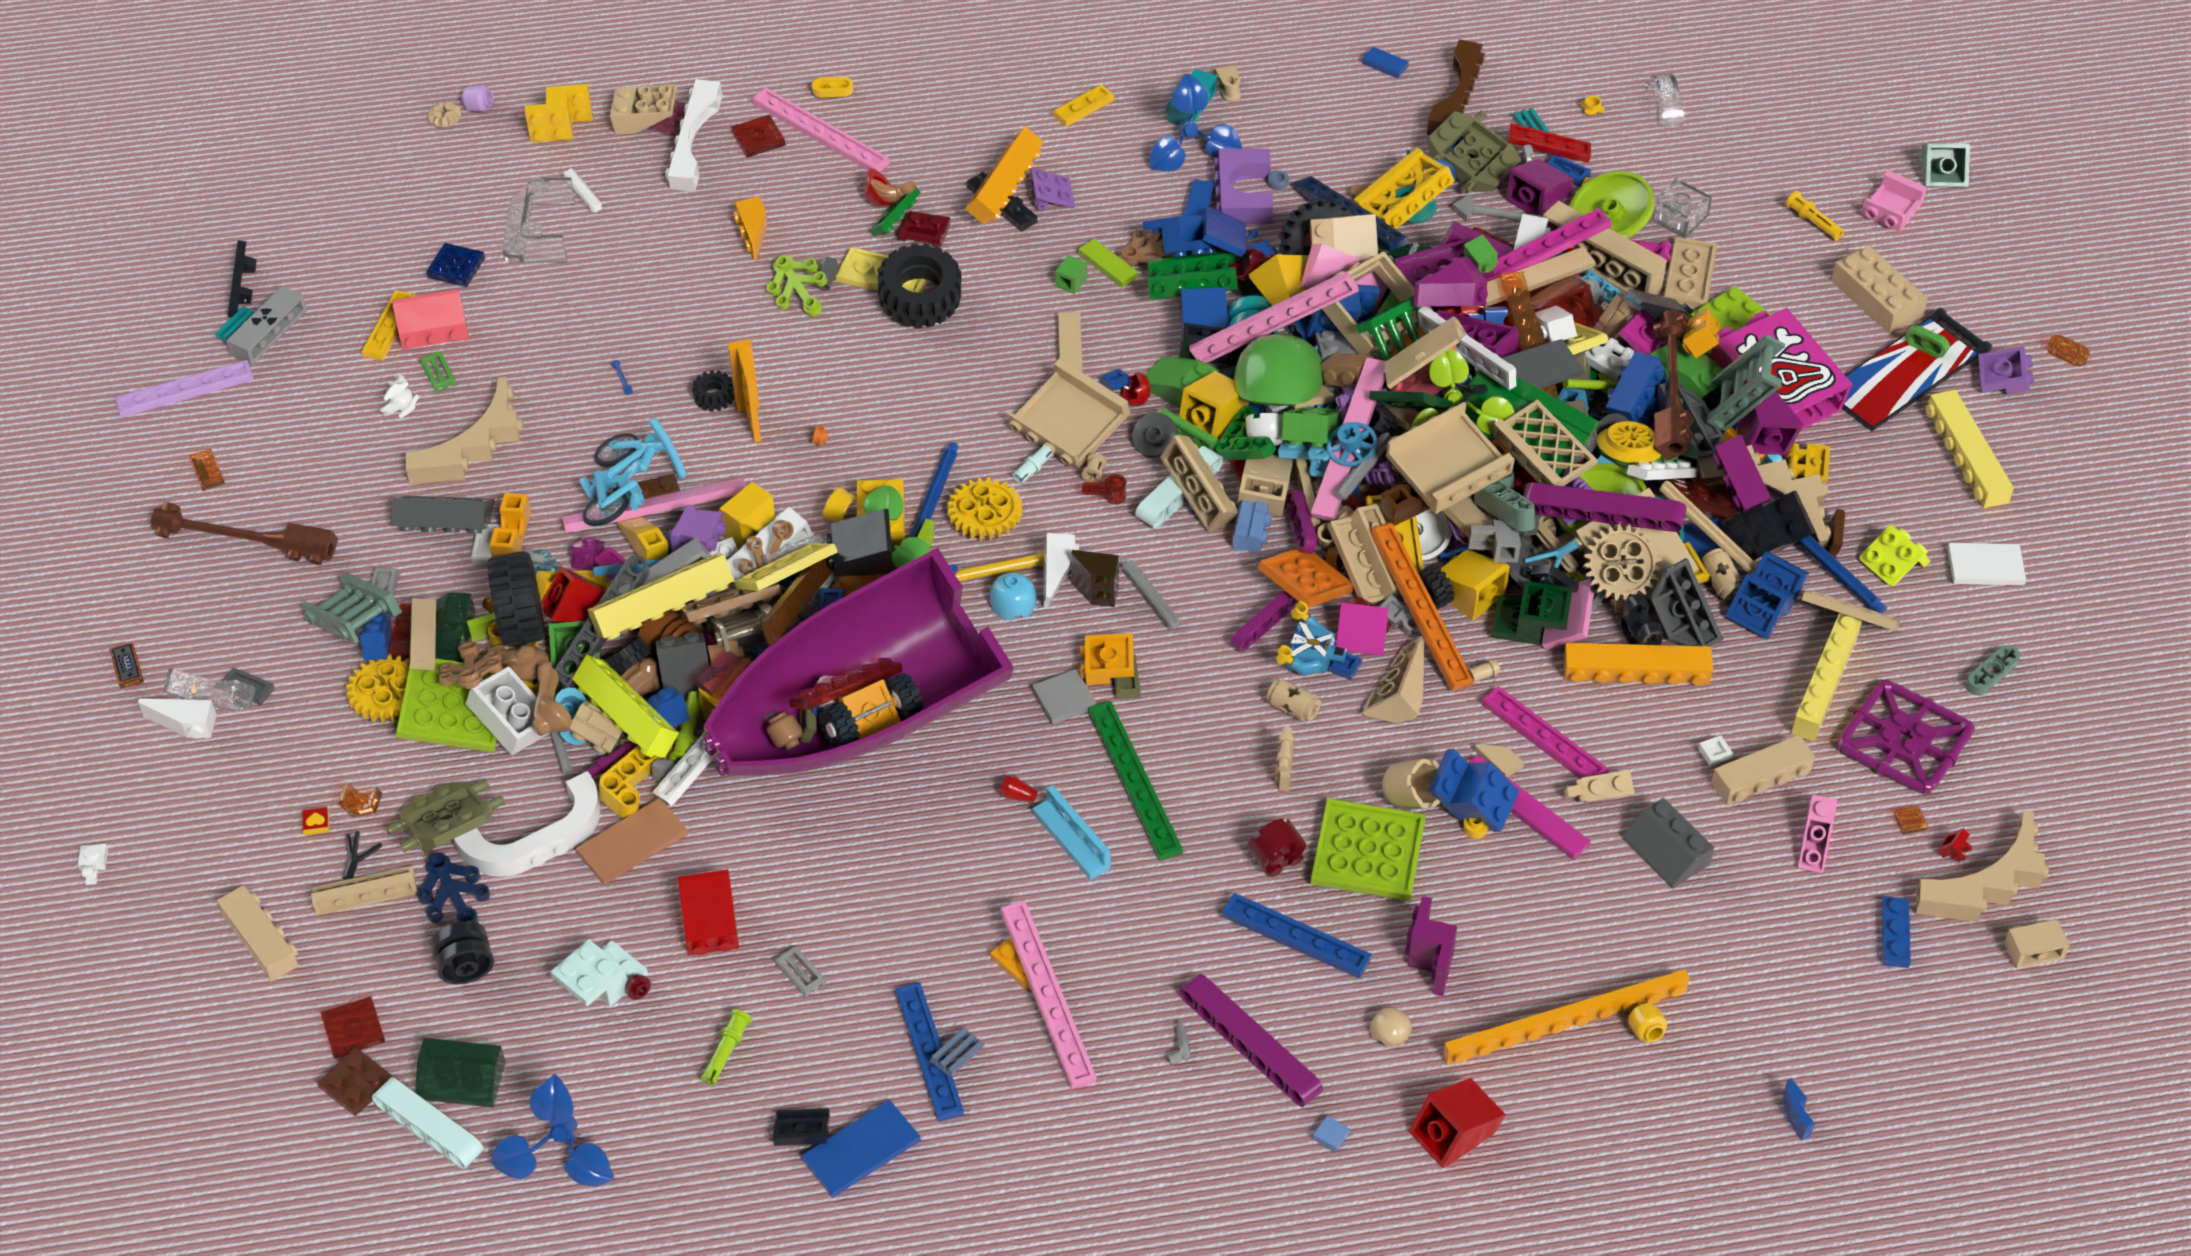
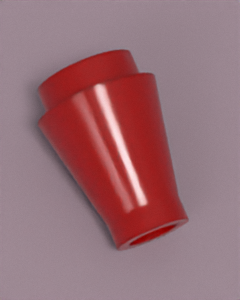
M1007 775L1000 794L1005 795L1007 799L1034 804L1039 790L1034 789L1015 775L1013 777Z

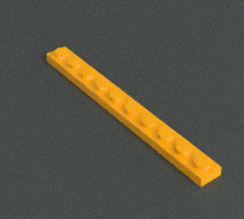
M1686 969L1448 1041L1444 1045L1443 1058L1447 1065L1463 1063L1469 1058L1478 1055L1485 1056L1494 1050L1511 1048L1517 1043L1527 1040L1534 1041L1550 1033L1557 1034L1566 1028L1576 1025L1583 1026L1595 1019H1606L1618 1012L1632 1011L1641 1004H1655L1661 999L1670 996L1678 997L1687 992L1690 977Z

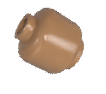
M783 712L768 721L770 725H768L766 731L775 747L782 748L785 746L786 750H789L800 743L798 739L803 735V730L794 715H787L786 712Z

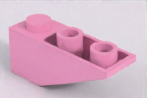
M1812 795L1804 828L1798 863L1799 869L1823 874L1838 800Z

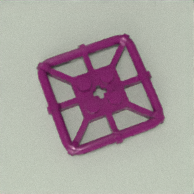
M1884 679L1873 688L1863 704L1854 710V716L1840 734L1836 746L1839 751L1877 770V774L1881 776L1885 774L1916 791L1928 794L1937 787L1949 768L1956 764L1958 761L1957 756L1971 738L1975 727L1972 721H1968L1963 716L1935 703L1933 698L1929 696L1925 698L1895 682L1889 681V679ZM1892 692L1921 706L1915 717L1899 710ZM1881 694H1883L1890 711L1886 721L1869 713ZM1931 711L1957 725L1935 728L1922 720L1927 712ZM1861 722L1879 730L1872 737L1849 739ZM1907 735L1910 738H1906L1905 740H1903L1901 736ZM1960 735L1950 751L1945 752L1931 745L1936 738ZM1876 747L1888 755L1881 762L1858 749ZM1924 754L1941 762L1930 779L1926 778L1920 763ZM1897 758L1911 765L1916 779L1890 767L1894 759Z

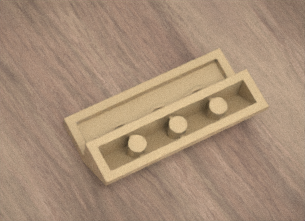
M1378 504L1357 508L1351 517L1330 521L1327 525L1361 605L1367 606L1381 604L1390 595L1395 597L1401 594L1370 534L1372 528L1386 525Z

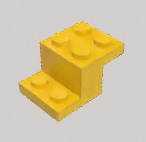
M588 84L546 87V104L525 105L530 142L573 139V122L593 121Z

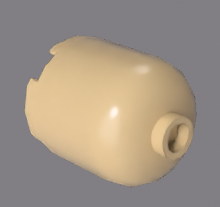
M1426 758L1394 763L1388 767L1383 776L1382 789L1385 798L1393 806L1402 809L1435 807L1440 801L1428 788L1439 764L1435 760H1428Z

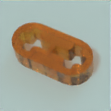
M2062 335L2050 337L2047 345L2049 354L2073 366H2084L2090 354L2087 347Z

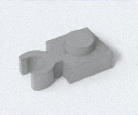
M1390 595L1380 606L1389 608L1387 623L1393 628L1399 624L1405 634L1411 635L1413 628L1408 624L1418 627L1413 616L1408 615L1409 608L1393 595Z

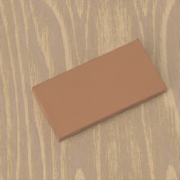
M658 798L578 846L576 852L601 883L606 885L688 835V831L666 804Z

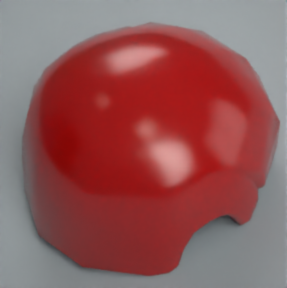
M1136 372L1134 375L1129 376L1132 383L1124 386L1122 391V398L1128 401L1130 407L1144 405L1151 395L1150 380L1144 374Z

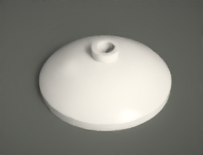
M1431 509L1416 515L1423 561L1430 560L1441 554L1449 544L1452 536V529L1445 514L1442 511L1435 514Z

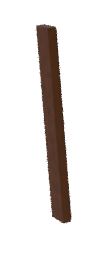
M828 557L805 568L761 621L760 624L768 645L777 643L832 574L833 568H829Z

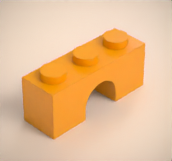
M1708 307L1688 320L1689 326L1684 328V343L1682 345L1689 355L1693 354L1695 358H1698L1719 344L1717 332L1720 331V324Z
M504 493L500 507L501 528H494L489 545L492 556L521 552L531 516L527 494Z

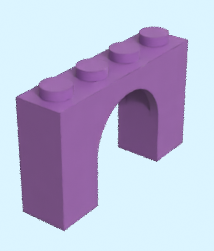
M1219 149V158H1215V171H1219L1215 172V185H1219V187H1216V200H1220L1216 204L1217 211L1245 223L1273 222L1272 193H1246L1232 186L1235 182L1243 179H1268L1271 165L1270 149Z

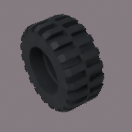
M1314 200L1304 203L1297 210H1293L1289 214L1288 220H1284L1282 224L1284 226L1283 231L1279 233V238H1281L1279 251L1283 255H1306L1303 248V239L1307 229L1310 227L1309 219L1356 215L1352 214L1351 209L1342 206L1338 202Z
M914 243L909 247H906V245L900 247L899 251L894 250L888 255L889 258L886 257L883 260L878 271L879 303L889 317L892 315V320L897 323L903 322V325L910 327V325L916 326V328H922V326L933 327L935 323L941 324L946 321V317L950 318L955 313L960 304L962 275L957 261L952 259L948 252L945 251L943 253L941 248L937 246L934 248L930 247V244L918 245ZM912 279H927L934 282L937 287L928 292L916 293L905 289L902 285Z
M521 551L492 556L487 561L489 587L502 644L511 647L523 643L528 644L541 641L545 636L544 620L531 555L528 552Z

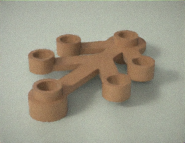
M1142 230L1135 231L1131 244L1123 247L1119 253V258L1128 265L1136 263L1148 265V260L1174 256L1173 253H1164L1163 240L1158 242L1159 238L1163 237L1162 233H1151L1146 246L1139 248V245L1146 242V233ZM1152 254L1161 257L1152 258L1145 255Z
M778 520L772 525L774 536L766 558L762 550V540L754 536L747 539L746 547L753 551L758 569L771 563L778 554L782 540H787L792 536L794 528L791 522ZM786 550L782 553V555L786 554L787 552L792 553V551ZM743 558L738 562V570L745 575L753 572V561Z
M477 642L463 643L458 647L461 658L465 661V666L453 665L452 663L443 664L438 668L440 672L438 678L441 686H448L458 682L459 686L465 687V689L475 688L483 679V675L488 672L497 673L503 669L501 653L499 650L491 651L485 657L475 662L480 652Z

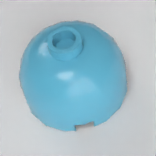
M1016 572L1006 573L997 578L990 589V604L993 612L999 617L1008 620H1014V617L1021 615L1024 618L1031 614L1036 607V590L1032 581L1023 574Z

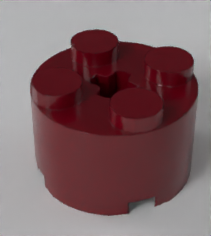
M1283 818L1266 824L1259 830L1261 835L1256 840L1252 837L1248 842V849L1264 872L1268 873L1270 877L1280 874L1283 867L1289 864L1295 866L1304 859L1302 853L1306 849V842L1288 818L1286 822Z

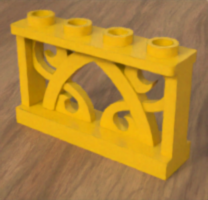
M1416 148L1353 200L1361 208L1371 214H1375L1377 218L1397 229L1454 182V178L1448 166L1442 165L1425 155L1421 149ZM1416 183L1414 191L1408 196L1395 198L1397 190L1403 186ZM1386 208H1388V212L1383 215Z

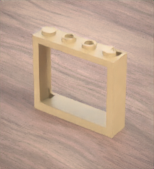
M1384 251L1376 256L1370 255L1364 263L1360 264L1358 262L1348 270L1355 282L1375 271L1400 302L1415 294V288ZM1339 301L1322 308L1359 355L1369 356L1379 351L1373 337L1369 339L1364 332L1359 334L1356 328L1357 323ZM1412 308L1410 309V316L1417 329L1419 328L1418 314ZM1403 321L1398 322L1396 325L1401 337H1403L1408 332ZM1388 329L1381 332L1387 346L1394 342Z

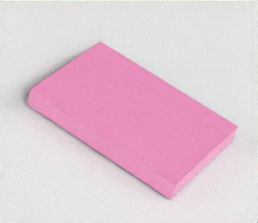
M1591 578L1578 582V592L1572 593L1566 630L1544 628L1542 646L1546 650L1587 638L1595 585H1589L1593 581Z

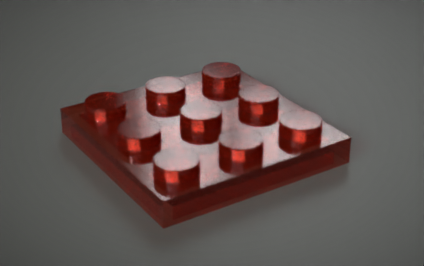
M1685 478L1663 479L1662 484L1665 481L1672 483L1696 507L1733 519L1736 509L1731 497L1728 496L1729 493L1720 489H1715V492L1708 490L1706 485L1693 481V484L1684 482Z

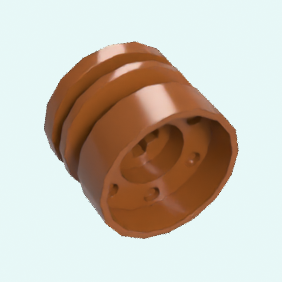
M670 609L663 612L664 616L657 620H645L638 632V637L641 636L651 651L650 655L658 659L655 641L666 636H673L675 638L684 636L689 632L701 633V628L688 622L680 614Z

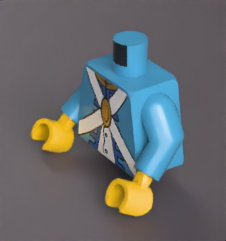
M1299 601L1295 605L1296 608L1292 610L1291 615L1294 619H1302L1303 621L1298 623L1290 647L1282 645L1277 650L1278 656L1276 661L1279 664L1287 662L1288 671L1298 672L1303 676L1325 673L1329 668L1331 660L1337 662L1345 661L1346 648L1335 647V634L1320 624L1311 614L1307 615V604Z

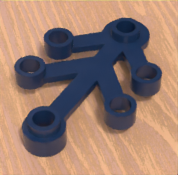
M443 853L432 854L426 863L429 875L423 887L417 891L419 902L421 904H429L434 899L432 889L438 878L442 882V886L432 906L427 909L429 921L437 923L442 920V908L449 896L458 912L456 916L458 922L471 920L478 923L476 910L466 906L459 892L475 895L476 900L480 902L487 901L490 898V891L487 885L474 884L480 880L479 869L475 866L465 867L452 864L450 858ZM450 874L465 876L468 883L453 880ZM434 912H438L437 915H431Z

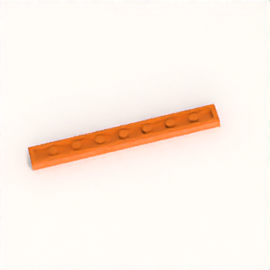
M1393 523L1372 528L1370 534L1450 690L1455 691L1472 686L1474 680Z

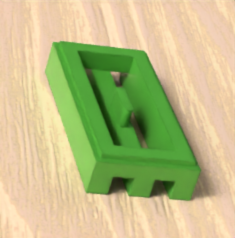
M441 351L420 358L421 365L435 393L439 392L441 387L444 390L447 389L449 384L452 387L457 385ZM436 358L439 359L448 377L447 379H444L435 361ZM427 361H430L439 379V382L436 381L433 373L431 372L427 364Z

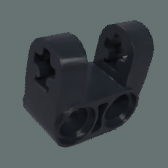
M1643 594L1633 595L1626 600L1621 617L1622 631L1628 644L1661 645L1663 632L1657 622L1651 621L1648 615L1649 604Z

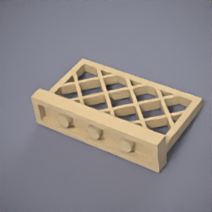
M1539 400L1534 401L1507 420L1499 419L1494 423L1493 437L1500 439L1512 453V456L1538 483L1565 486L1597 465L1598 460ZM1536 409L1543 415L1542 419L1528 418L1529 413ZM1514 423L1525 424L1524 431L1513 430L1510 426ZM1527 425H1541V433L1528 432ZM1544 426L1555 427L1558 430L1557 434L1543 433ZM1526 437L1540 439L1539 446L1528 445L1525 442ZM1542 439L1556 440V448L1542 447ZM1559 441L1570 442L1573 445L1572 450L1558 448ZM1541 453L1555 454L1554 462L1544 461L1540 457ZM1557 454L1570 455L1571 463L1557 462ZM1574 456L1585 457L1588 462L1585 464H1573ZM1556 468L1570 469V472L1561 479L1555 473Z

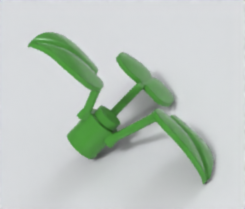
M885 485L874 490L866 497L864 509L866 514L881 509H889V520L893 521L897 520L903 512V500L900 493L894 487ZM909 537L904 539L900 546L895 545L892 548L891 562L896 568H900L930 552V549L924 540L917 537Z

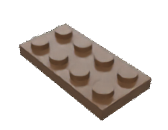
M774 583L760 591L734 589L686 604L684 608L679 610L681 616L688 622L699 624L707 621L708 616L715 614L716 617L725 616L730 613L731 609L739 607V610L747 609L753 606V602L759 600L769 602L776 599L775 595L782 593L778 583Z

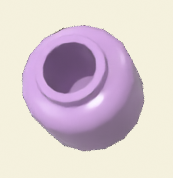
M469 85L461 95V102L469 112H486L493 105L494 96L492 91L485 85Z

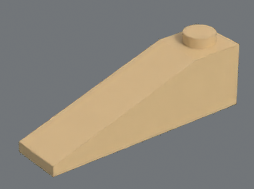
M1422 637L1401 648L1390 665L1392 670L1380 679L1381 687L1378 692H1372L1368 697L1362 712L1365 716L1397 724L1406 720L1411 721L1418 716L1423 701L1424 639Z

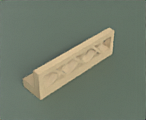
M412 865L312 887L311 899L316 915L319 916L417 894L414 868Z

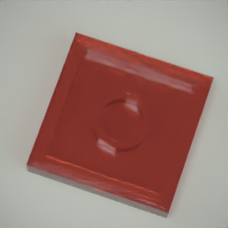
M770 114L731 126V132L746 158L786 146L785 139Z
M372 996L321 1012L334 1059L348 1055L355 1047L363 1050L386 1042Z

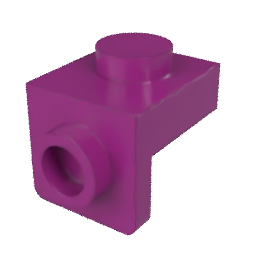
M585 536L572 546L571 567L580 570H593L595 567V557L604 551L605 541L596 540V537Z

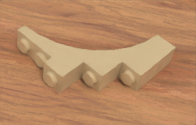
M507 377L498 378L496 392L490 406L472 427L443 444L424 450L406 452V472L410 485L465 480V470H469L468 462L492 460V451H496V443L520 441L519 432L523 431V420L518 418L513 402H510L511 399H514L513 386L508 385Z
M1752 445L1747 446L1769 495L1778 499L1796 490L1816 531L1812 535L1813 539L1823 548H1827L1828 541L1831 539V531L1828 525H1824L1823 518H1825V512L1822 505L1824 504L1825 495H1828L1826 482H1821L1819 474L1794 480L1793 469L1787 466L1786 459L1761 465L1758 452L1754 453ZM1713 457L1697 459L1696 467L1699 468L1698 474L1702 487L1724 485L1722 480L1724 472L1722 469H1717Z
M2023 811L2015 843L1995 864L1980 872L1961 878L1943 880L1920 879L1916 892V914L1978 922L1981 912L1985 913L1987 903L2009 905L2012 896L2017 895L2018 886L2040 889L2043 879L2048 878L2049 865L2045 864V854L2038 853V842H2034V837L2037 836L2038 822H2034V812Z

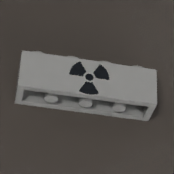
M281 286L226 341L231 357L240 361L248 360L249 365L252 366L307 311L303 295Z

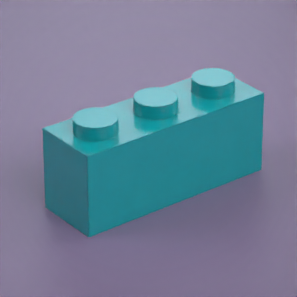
M1195 68L1190 76L1196 78L1205 87L1208 94V105L1217 92L1218 76ZM1170 100L1166 107L1168 122L1176 125L1186 120V117L1191 113V111L1188 113L1178 111L1173 104V100ZM1204 109L1195 110L1191 121L1196 122Z

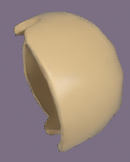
M1392 1007L1380 1010L1373 1017L1369 1026L1371 1038L1374 1041H1381L1385 1047L1400 1046L1408 1040L1412 1030L1409 1017L1401 1010Z

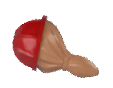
M870 169L867 172V181L864 188L865 196L876 207L893 205L905 194L912 193L917 183L909 181L898 187L890 184L878 170Z

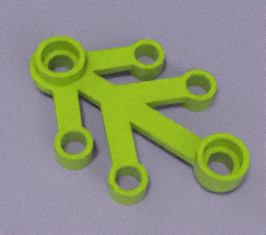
M790 255L778 257L773 264L776 275L774 280L768 283L767 290L771 296L779 295L781 283L784 276H787L788 280L783 294L776 299L779 309L785 310L789 308L791 304L790 299L795 288L804 301L803 309L809 317L819 315L822 311L821 303L817 298L810 296L803 284L824 286L828 281L825 273L819 271L814 275L795 274L794 270H806L808 273L815 272L818 269L816 260L808 258L803 262L794 261Z

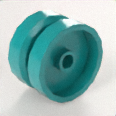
M1250 295L1234 301L1228 311L1229 327L1272 307V305L1266 298ZM1278 330L1269 334H1278Z

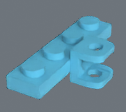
M1285 440L1278 449L1279 458L1311 460L1310 476L1324 477L1331 458L1327 451L1326 443L1324 447L1311 446V442H1303V445H1290L1289 440ZM1337 440L1332 441L1331 447L1335 446ZM1360 448L1361 456L1363 457L1368 450Z

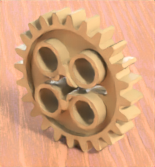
M1618 524L1616 531L1609 526L1607 527V535L1601 530L1598 532L1600 539L1596 537L1591 539L1595 546H1586V549L1591 554L1583 556L1584 559L1589 560V563L1584 564L1583 568L1590 569L1585 578H1593L1589 585L1594 586L1597 584L1599 586L1596 590L1597 594L1604 590L1605 599L1612 594L1614 602L1619 599V596H1622L1623 601L1626 602L1629 595H1636L1637 592L1645 595L1644 587L1650 590L1653 588L1650 580L1657 581L1659 579L1654 575V572L1661 571L1660 567L1655 566L1656 563L1662 561V558L1655 557V554L1660 550L1651 548L1655 540L1646 541L1648 533H1645L1643 536L1639 535V527L1634 532H1631V525L1629 524L1625 530H1622L1621 524ZM1628 545H1635L1638 548L1639 553L1637 556H1631L1628 553ZM1609 546L1613 548L1615 556L1613 558L1606 557L1603 552L1604 547ZM1621 558L1624 562L1643 560V564H1627L1623 569L1621 565L1601 566L1602 562L1616 563ZM1630 569H1638L1641 573V578L1639 580L1632 579L1629 574ZM1607 570H1613L1617 574L1615 582L1607 580Z

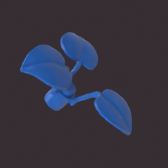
M1184 74L1173 92L1172 100L1178 111L1183 113L1191 111V113L1186 117V120L1181 121L1179 124L1180 138L1178 143L1171 135L1163 136L1155 143L1149 160V166L1152 170L1175 171L1183 165L1186 154L1180 145L1184 137L1193 138L1199 135L1208 139L1209 141L1206 143L1205 149L1213 158H1219V149H1242L1239 136L1230 125H1216L1211 130V136L1198 131L1197 124L1191 121L1195 114V110H1203L1206 107L1208 94L1200 81L1188 74Z
M553 1074L548 1080L538 1086L530 1097V1108L533 1114L542 1121L550 1120V1124L553 1125L548 1135L531 1148H529L528 1142L524 1137L517 1135L509 1136L503 1139L492 1153V1164L497 1170L511 1178L522 1179L531 1175L536 1168L537 1162L532 1154L551 1138L560 1143L568 1141V1152L572 1157L566 1161L565 1170L571 1179L582 1185L598 1186L614 1178L609 1160L599 1146L593 1143H583L574 1151L576 1137L573 1134L578 1126L576 1119L572 1116L574 1105L568 1089L556 1074Z

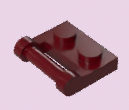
M908 211L903 227L899 231V240H913L942 247L951 224L950 217Z

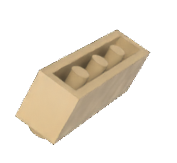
M1797 735L1715 768L1711 784L1726 805L1733 802H1741L1755 793H1763L1770 787L1778 784L1783 785L1797 776L1807 775L1812 770L1815 755L1800 735Z
M242 885L216 900L222 916L271 982L298 967L295 958L298 952L291 941L286 943L284 940L286 936L279 925L274 926L272 924L273 918L266 908H260L261 902L254 891L249 893L246 887Z

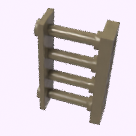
M759 600L753 602L754 607H751V610L720 620H717L713 615L708 616V621L704 622L708 635L713 636L718 647L721 646L726 652L731 651L728 641L763 631L760 623L772 607L767 602Z

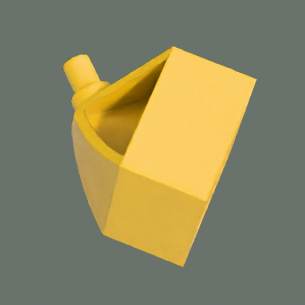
M751 482L720 508V512H723V521L726 523L724 539L733 537L737 548L740 550L749 537H755L762 528L770 524L775 519L773 495L754 482Z

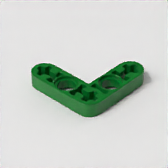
M1244 406L1237 411L1219 440L1216 451L1223 457V460L1265 459L1275 452L1276 447L1270 437L1247 436L1246 417L1254 414L1253 419L1259 418L1252 406Z

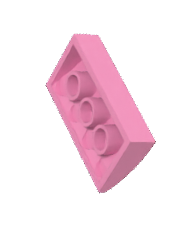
M1312 244L1300 287L1310 289L1325 280L1335 277L1341 271H1348L1354 264L1358 262L1362 264L1364 261L1324 244ZM1375 271L1356 281V284L1379 286L1380 294L1371 314H1374L1388 287Z

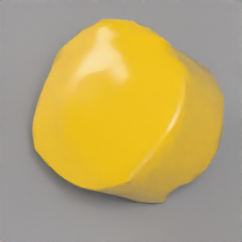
M843 487L836 488L825 503L822 514L823 519L831 523L842 521L847 508L852 502V498L857 499V497L847 492Z

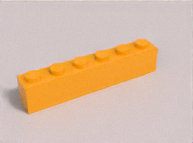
M1024 126L1013 137L965 209L984 226L990 220L994 222L1002 213L999 209H1003L1010 201L1008 196L1011 197L1018 189L1016 184L1019 185L1026 177L1024 172L1027 173L1034 165L1032 160L1035 161L1042 153L1039 149L1044 142Z
M1566 643L1563 655L1564 680H1572L1574 682L1597 681L1604 683L1607 681H1617L1622 683L1645 682L1647 684L1670 683L1673 685L1693 683L1695 685L1710 684L1713 674L1712 647Z

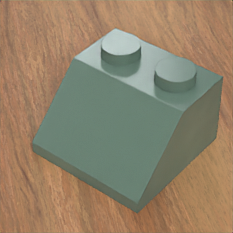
M1922 144L1921 169L1925 187H1969L1970 144Z

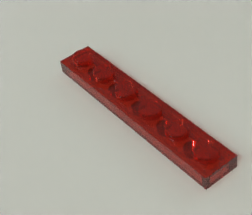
M880 658L877 660V663L862 665V669L847 671L846 675L832 677L831 681L827 683H817L812 689L800 690L799 694L789 697L790 707L810 710L874 682L901 673L902 663L893 662L891 658Z

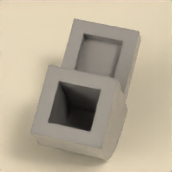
M1493 520L1492 525H1470L1468 549L1492 550L1494 562L1518 563L1521 541L1517 530L1500 520Z

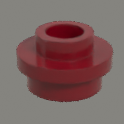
M636 974L631 976L625 986L627 995L633 1000L641 999L649 992L651 982L644 975Z

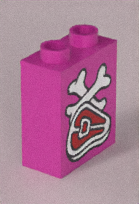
M1788 308L1771 315L1766 311L1759 312L1748 321L1745 327L1737 331H1733L1732 328L1728 327L1717 333L1719 344L1712 348L1709 357L1717 361L1723 369L1766 334L1785 343V348L1772 358L1771 374L1782 380L1781 387L1776 392L1802 421V429L1841 411L1852 383Z

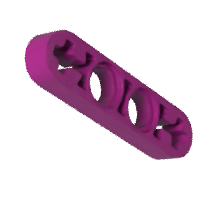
M1289 489L1285 499V506L1298 551L1312 554L1316 548L1317 537L1304 493L1301 490Z
M1281 592L1234 634L1231 645L1240 652L1246 651L1292 611L1298 600L1289 593Z

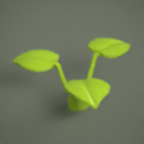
M1450 348L1432 360L1429 367V375L1432 382L1437 386L1447 387L1442 390V397L1453 401L1452 406H1456L1463 398L1460 389L1455 386V383H1463L1467 379L1469 368L1462 355L1453 348ZM1499 396L1487 398L1482 403L1481 410L1470 402H1465L1466 406L1480 414L1477 418V426L1487 434H1493L1496 421L1499 419L1505 421L1516 414L1512 405L1505 398ZM1432 407L1423 409L1415 417L1411 428L1420 426L1431 417L1438 416L1439 413Z

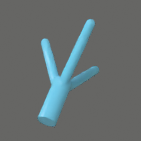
M1572 540L1558 549L1541 551L1544 554L1525 558L1524 562L1529 563L1556 556L1557 558L1553 566L1558 568L1562 557L1579 548L1576 540Z

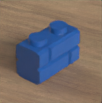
M380 613L363 625L360 634L361 646H363V659L379 660L388 657L393 642L391 617L388 614L383 615V613Z

